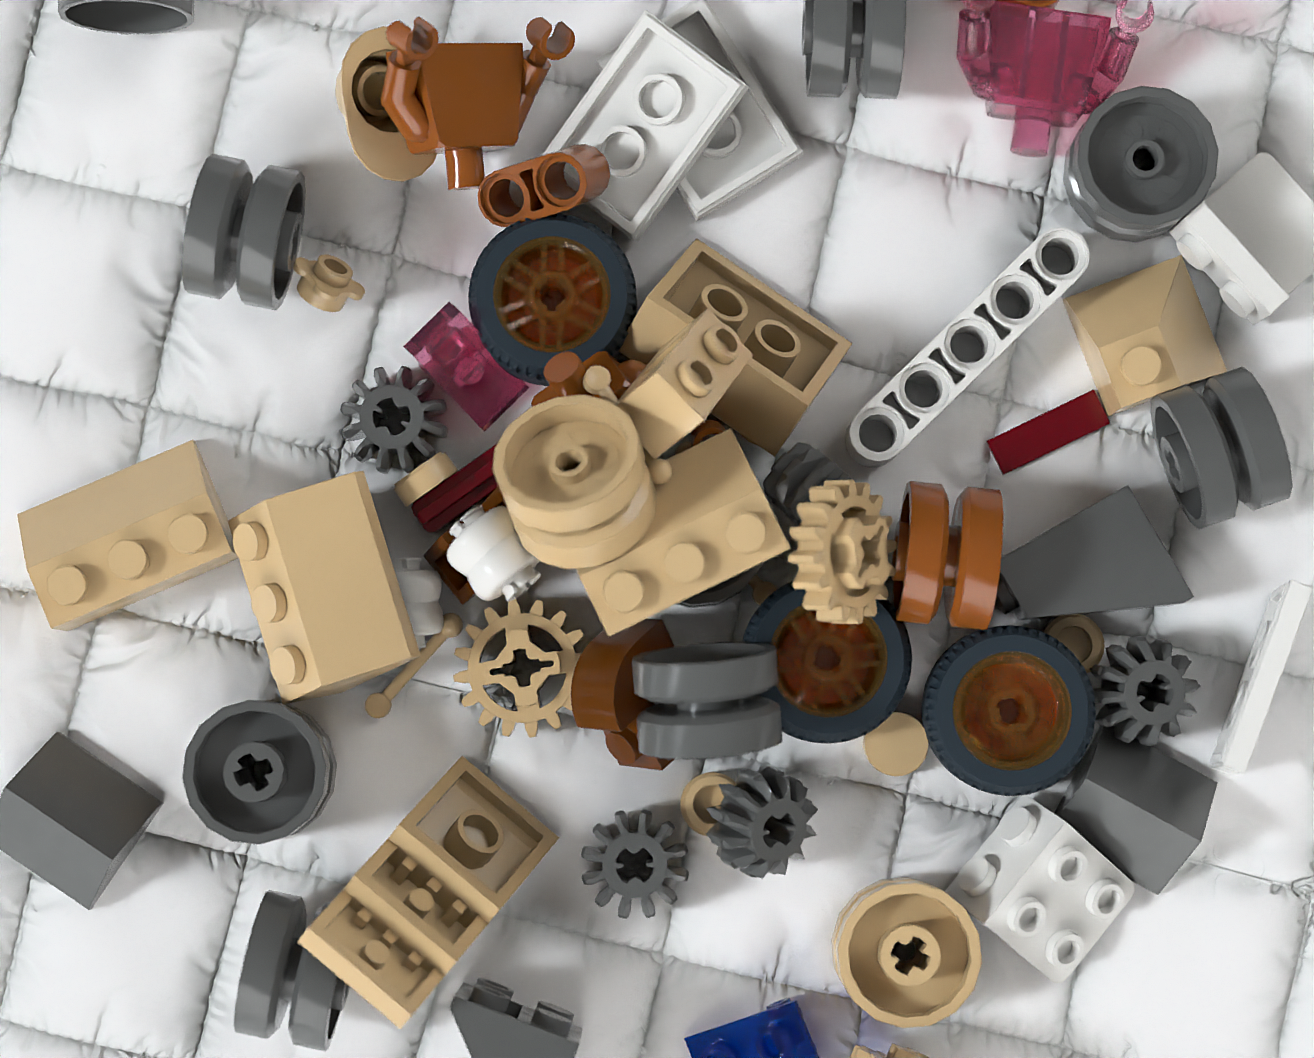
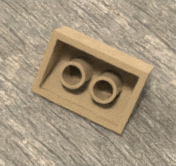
M696 238L646 297L627 330L628 335L619 352L629 359L648 364L665 344L709 308L723 324L736 332L743 345L753 354L710 413L739 432L747 441L758 445L775 457L853 343Z
M731 428L666 459L671 465L672 476L664 484L653 483L656 491L655 517L646 534L623 556L599 566L576 568L608 637L790 549Z
M190 440L17 514L27 572L51 629L70 631L239 558L233 547V537L229 528L228 518L194 440Z
M364 471L352 472L266 499L228 520L233 537V547L239 557L251 597L252 610L260 627L270 660V670L276 681L283 705L343 693L421 656Z

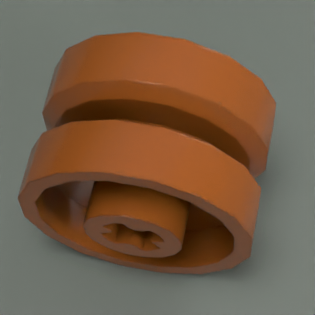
M909 481L906 484L899 521L897 522L894 535L897 549L892 552V566L896 569L895 576H891L893 580L892 604L896 608V621L929 624L937 614L944 586L945 613L951 627L975 630L988 629L996 601L1003 544L1004 516L1003 498L1000 490L966 487L957 497L951 525H949V500L942 484Z

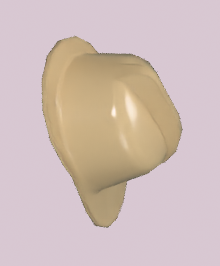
M382 26L365 31L350 44L336 79L335 96L339 110L345 117L347 133L355 155L367 170L385 180L403 182L421 176L434 163L437 154H412L407 148L405 138L401 135L381 104V93L387 70L386 52L396 50L387 40V27Z

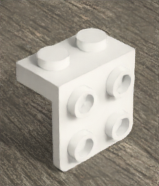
M1268 153L1256 154L1169 231L1177 241L1176 246L1182 256L1194 268L1200 271L1203 270L1220 288V296L1227 306L1238 316L1247 318L1252 325L1272 314L1290 298L1289 294L1314 273V201L1273 156Z
M1022 795L1012 809L1001 818L999 825L975 855L963 865L958 876L945 892L1054 983H1061L1070 976L1130 901L1135 892V885L1066 821L1029 796Z

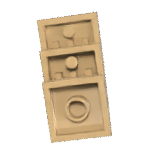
M461 756L399 823L389 838L356 872L345 888L314 920L297 942L401 1029L559 837L465 757Z

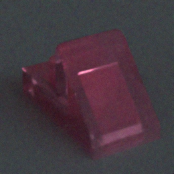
M448 302L403 347L418 362L419 367L485 432L529 387L523 380L511 374L491 356L486 349L488 345L486 342H482L481 338L483 336L460 310Z

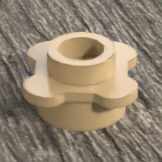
M320 255L317 260L311 261L302 257L295 260L293 269L297 274L301 275L297 284V291L306 302L318 309L327 312H338L342 310L348 297L353 300H361L365 294L364 287L351 279L353 276L351 267L335 256Z

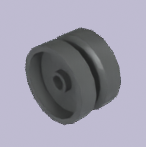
M804 0L802 13V55H805L807 97H840L848 83L850 58L853 57L856 58L857 86L864 98L897 99L904 59L906 0Z
M1138 86L1114 93L1092 111L1086 122L1078 130L1065 154L1063 182L1071 207L1088 227L1110 239L1140 242L1164 235L1204 200L1216 178L1219 149L1211 123L1192 101L1170 89ZM1133 158L1141 161L1140 169L1134 165Z
M212 154L206 158L192 194L185 227L182 250V280L184 289L188 293L221 299L233 287L236 281L238 294L244 304L277 311L282 305L289 289L294 272L293 266L297 259L301 241L306 197L305 176L302 171L269 165L257 176L253 184V175L245 160L218 154Z
M1239 367L1209 378L1205 382L1203 397L1187 385L1152 399L1150 411L1152 427L1163 468L1180 507L1197 529L1234 518L1238 500L1254 511L1290 498L1293 484L1291 464L1285 440L1275 412L1263 388L1251 372L1244 367Z
M713 642L666 647L633 656L632 667L635 694L646 700L659 702L645 709L637 717L639 753L649 757L666 759L716 758L753 753L772 748L783 742L780 704L762 696H754L768 691L778 683L776 646L758 642Z
M247 700L221 708L199 725L185 751L182 780L190 807L208 829L232 842L260 845L299 833L321 815L334 792L337 762L330 738L313 716L291 704L283 705L280 702ZM257 761H270L273 773L265 775L268 783H261L255 779L253 766Z
M269 890L265 893L260 903L244 956L235 1002V1032L268 1039L280 1028L289 1001H291L288 1029L293 1045L326 1052L333 1039L340 1013L346 1004L350 986L297 942L306 928L307 913L302 897ZM329 902L316 911L311 924L330 904Z

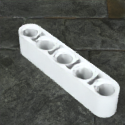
M1066 227L1051 228L1041 234L856 414L847 427L845 444L852 459L868 467L883 466L893 460L1067 291L1088 267L1090 253L1088 244L1082 235ZM1053 246L1065 251L1070 258V272L1064 275H1057L1048 271L1042 263V249ZM1003 290H1012L1019 293L1026 303L1025 316L1019 319H1011L1001 314L996 304L997 293ZM960 333L971 334L981 345V359L975 363H964L955 358L950 346L951 337ZM919 376L930 380L936 388V403L926 408L917 407L912 404L906 397L904 389L908 379ZM870 420L881 421L887 425L892 435L891 447L883 452L870 451L864 447L859 437L860 425Z

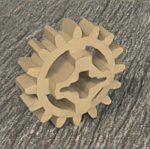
M854 480L824 481V486H812L809 489L811 503H799L797 506L802 522L798 527H790L789 534L798 541L797 551H793L788 555V562L798 564L799 567L798 575L792 584L794 589H806L807 592L802 606L805 610H816L818 621L860 624L863 622V616H875L877 614L875 599L887 600L889 595L884 583L889 576H895L896 570L888 562V553L897 549L895 541L887 540V534L893 520L891 516L880 515L883 497L881 495H870L869 483L855 482Z
M516 599L508 603V615L500 617L491 607L486 608L484 612L489 625L484 630H481L476 626L468 624L465 630L475 640L472 648H456L454 653L457 657L468 661V670L460 671L453 675L454 682L470 683L472 689L462 699L463 706L468 707L480 703L484 710L480 715L478 723L486 726L495 717L503 719L502 735L508 737L513 733L517 723H524L529 738L537 737L538 721L546 719L555 730L560 728L562 724L557 711L563 706L568 710H572V677L581 653L575 652L573 646L584 637L583 632L580 629L565 634L561 628L565 624L567 614L561 610L551 620L544 618V602L540 600L535 601L531 607L530 614L522 613ZM529 626H535L550 633L560 644L562 651L545 653L534 645L531 640ZM506 630L507 645L498 657L493 661L481 663L483 653L489 642L501 631ZM526 650V654L531 660H539L541 663L554 662L553 666L541 668L540 672L531 674V685L521 687L517 677L507 676L506 674H493L495 670L506 669V665L515 663L516 652ZM566 674L563 686L557 696L541 708L539 691L550 676ZM501 684L513 693L517 711L504 708L495 702L484 686Z

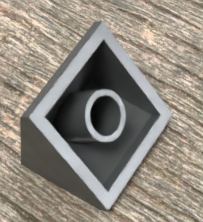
M1100 726L1054 814L1066 821L1132 882L1159 895L1202 842L1218 782L1152 746L1141 744L1137 738H1134L1130 743L1116 739L1114 726Z
M56 732L3 789L0 797V850L86 909L91 910L164 802L62 733Z

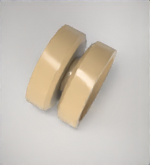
M587 395L556 397L529 408L508 425L495 447L493 472L507 504L516 532L523 548L543 563L565 569L599 566L623 556L644 537L655 517L656 491L651 474L645 463V455L639 435L630 416L608 400Z
M909 877L882 879L856 892L839 913L831 939L834 969L852 1000L875 1020L900 1028L931 1026L957 1012L974 991L982 965L979 933L966 909L938 887ZM912 940L915 946L913 956L907 961H899V958L892 953L893 946L897 941L907 945Z

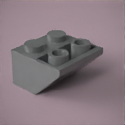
M478 978L474 986L463 982L455 994L450 1010L471 1058H575L583 1028L573 1025L574 1014L570 1011L543 1001H538L534 1010L511 1001L514 994L512 989L484 978Z

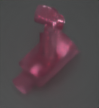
M961 0L966 8L959 12L956 58L973 95L981 100H985L986 115L992 118L1014 120L1010 152L1026 157H1045L1048 155L1051 126L1074 127L1082 114L1092 113L1122 83L1139 42V37L1135 33L1146 30L1154 19L1153 0L1148 1L1147 10L1138 18H1129L1123 13L1122 10L1128 0H1116L1115 18L1118 26L1110 28L1111 17L999 2L996 0Z

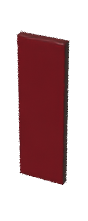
M1093 389L987 440L986 443L1002 475L1110 424V421Z

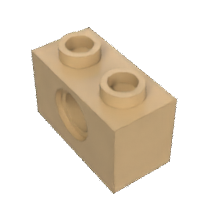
M708 308L657 352L615 405L630 416L639 435L642 447L655 460L704 421L753 354L743 345L736 332L723 324Z

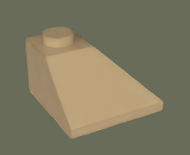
M1182 255L1063 299L1108 417L1152 401L1158 395L1187 385L1192 386L1227 372Z

